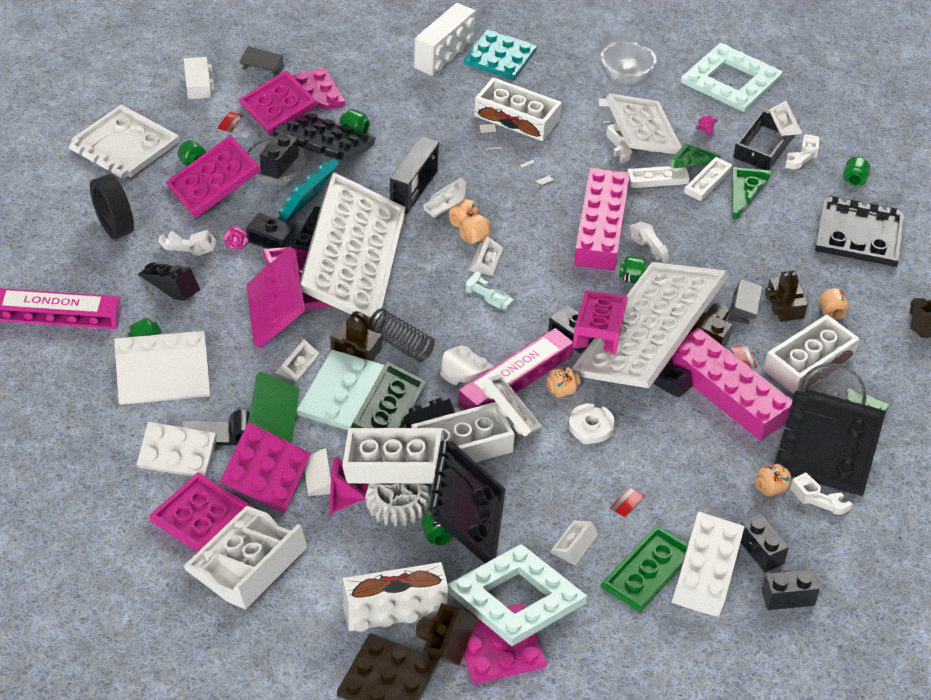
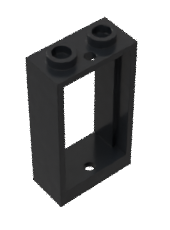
M763 107L736 142L733 158L763 170H770L795 135H785L770 155L748 147L762 126L779 132L769 108Z
M421 136L390 177L389 199L406 207V214L409 213L438 172L439 141Z

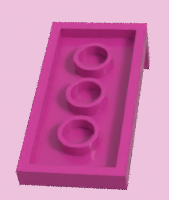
M585 290L575 325L572 348L588 347L591 338H600L605 341L603 350L616 355L628 297Z

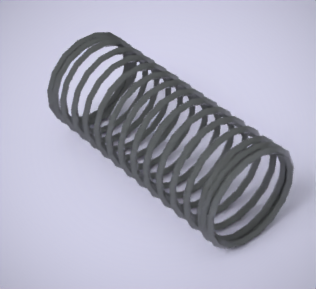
M384 308L377 309L372 314L368 322L369 330H371L373 320L377 314L384 311L377 318L373 328L376 333L381 331L383 341L401 350L406 355H409V357H413L418 362H423L426 356H430L435 345L433 337L416 329V327H412L411 324L397 318V316L389 313ZM384 314L383 319L381 320L378 328H376L378 320ZM392 318L391 323L388 325L387 329L383 333L388 321ZM395 321L394 326L392 327L391 331H390L389 334L387 335L388 330L390 329L392 323ZM399 323V326H398L397 330L395 331V333H394L393 336L391 337V334H392L393 330L395 329L396 325ZM403 325V328H402L401 332L399 333V335H398L397 338L395 339V336H396L397 332L399 331L400 327ZM405 328H407L405 334L403 335V337H402L401 340L399 341V338H400L402 332L404 331ZM410 331L409 336L407 337V339H406L405 342L403 343V340H404L406 334ZM414 333L413 338L411 339V341L409 342V344L406 346V344H407V342H408L410 336ZM418 335L417 340L415 341V343L413 344V346L410 348V346H411V344H412L414 338ZM422 337L418 347L414 350L418 340ZM430 339V343L426 351L420 357H418L419 353L422 352V350L425 348L427 344V341Z

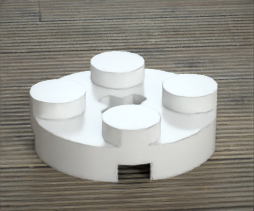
M590 403L574 408L569 419L571 434L583 444L600 443L612 436L614 417L607 408L602 407L600 409L594 407L595 404ZM590 421L592 424H593V423H596V424H595V425H589L588 422Z

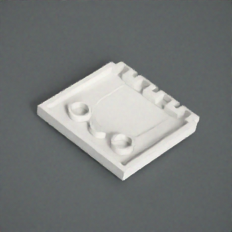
M119 105L72 138L69 149L124 179L127 176L131 178L179 143L180 139L179 135L131 109Z

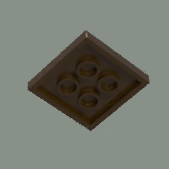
M369 633L340 684L337 696L347 700H420L439 664V659Z

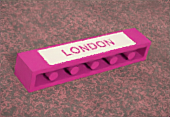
M0 288V321L117 329L121 314L119 296Z
M556 328L548 333H544L541 338L527 344L525 348L517 353H513L508 359L496 364L491 370L479 375L474 381L463 385L459 390L458 405L467 410L496 402L484 393V386L481 383L486 378L497 374L503 377L515 393L519 392L571 358L573 354V341Z

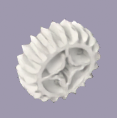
M369 483L366 492V506L370 510L371 516H376L377 522L384 519L386 526L393 522L395 528L398 523H402L405 527L407 521L414 524L416 518L422 519L423 513H426L428 503L430 502L428 486H425V483Z

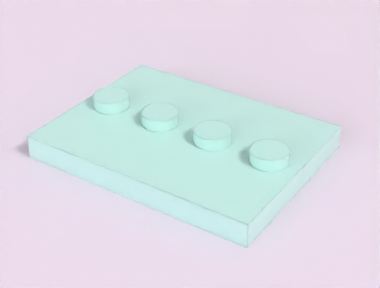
M331 350L299 405L297 415L348 430L384 365Z

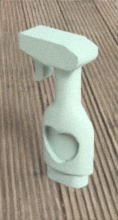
M478 271L466 283L465 292L472 293L474 291L484 296L487 303L499 309L507 311L515 302V299L500 290L485 288L488 282L482 279L481 273Z

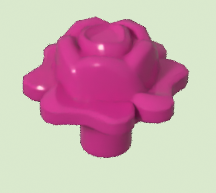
M711 115L700 118L698 120L699 125L695 128L705 131L707 136L714 134L713 127L718 119H713Z
M240 226L235 228L229 227L227 233L223 235V238L226 240L224 244L232 250L237 248L242 250L249 241L246 237L247 231L242 230Z

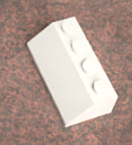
M497 402L411 425V428H442L444 440L448 442L453 441L475 462L513 452L515 434L506 417L498 410L499 405Z

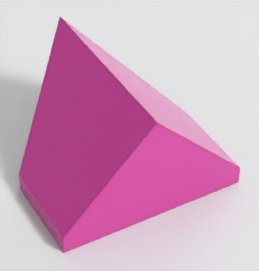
M337 457L333 459L329 515L358 501L366 500V492L369 483H347L342 466L343 461Z

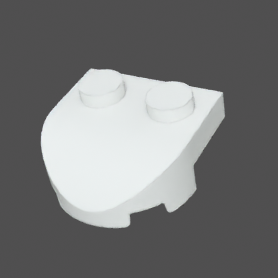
M459 178L433 194L430 201L423 204L424 210L433 218H436L459 204L465 196L466 181Z
M460 345L444 353L439 368H441L440 375L446 381L457 385L458 382L469 384L494 366L488 363L485 358L473 353L467 346Z

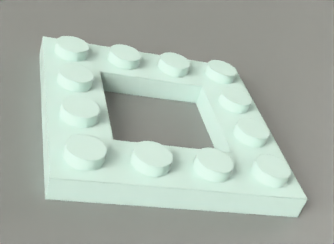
M720 43L681 77L680 82L745 112L783 77V71ZM725 63L754 76L739 91L714 78H710Z
M522 544L448 584V593L511 646L516 645L587 603L586 594ZM519 574L546 595V597L514 614L487 591Z

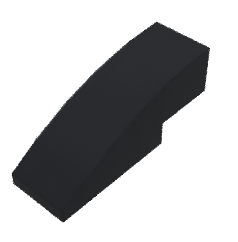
M670 358L653 382V384L665 392L677 397H681L693 386L691 372L673 366L672 358Z

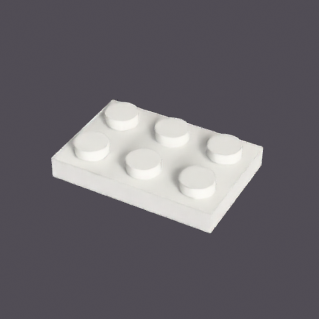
M500 374L488 377L481 383L484 386V393L490 399H494L499 405L498 410L503 416H508L513 422L512 426L518 434H523L526 437L542 427L540 422Z
M148 422L136 465L139 468L192 477L198 472L207 477L217 435L213 432Z

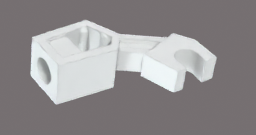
M614 123L607 126L606 136L617 146L614 149L613 156H620L619 162L622 164L630 161L633 150L628 147L618 124Z
M805 134L801 153H788L785 168L800 169L810 159L817 158L819 137Z
M640 221L629 226L631 239L642 246L648 244L656 261L659 259L660 263L670 261L666 245H663L656 237L652 225Z
M208 230L192 234L189 240L182 239V237L171 231L169 232L168 239L163 234L159 236L158 242L166 250L191 252L196 256H201L214 250L216 239Z
M807 473L792 479L790 490L803 504L810 503L832 511L833 514L842 515L851 510L852 503L850 501L841 503L844 496L841 492L828 495L820 493L821 486Z

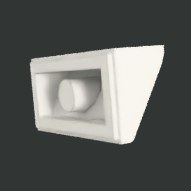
M787 101L769 109L781 136L802 133Z
M487 236L479 244L469 270L492 276L504 248Z
M303 340L275 373L298 382L320 353L306 340Z
M325 448L311 454L304 468L308 496L330 494L331 477Z
M574 520L550 553L576 565L598 535L593 522Z

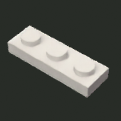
M715 157L685 187L684 193L702 201L732 171L733 165Z
M667 166L627 169V173H630L629 184L631 188L689 184L690 180L686 167L671 168Z

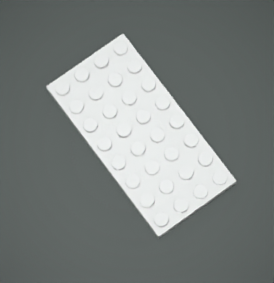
M333 172L329 177L301 275L302 292L348 314H352L354 311L361 312L368 317L369 322L372 314L377 309L382 308L406 207ZM381 312L374 318L372 325L375 324Z
M651 262L627 294V306L618 340L617 354L613 355L603 350L605 341L600 338H594L571 369L582 378L650 388L728 278L726 270Z

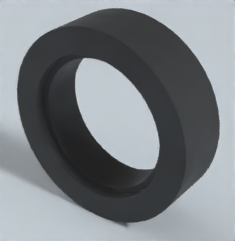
M107 174L91 180L90 194L92 203L102 227L110 238L116 239L132 233L134 230V220L131 207L117 178L113 174Z

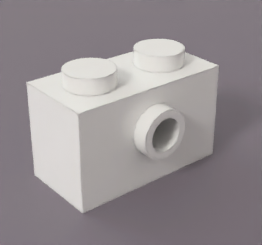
M207 57L184 58L188 99L211 98V90H214L213 79H209V76H212V66L207 64Z

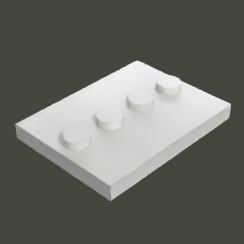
M608 94L606 101L629 148L675 155L682 148L659 101Z

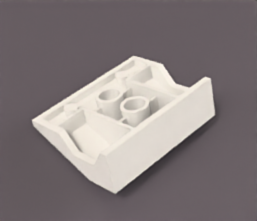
M204 331L114 339L119 405L210 396Z
M246 506L184 565V568L228 603L247 609L307 548V543L301 525L297 524L292 530L282 528L276 524L268 513Z

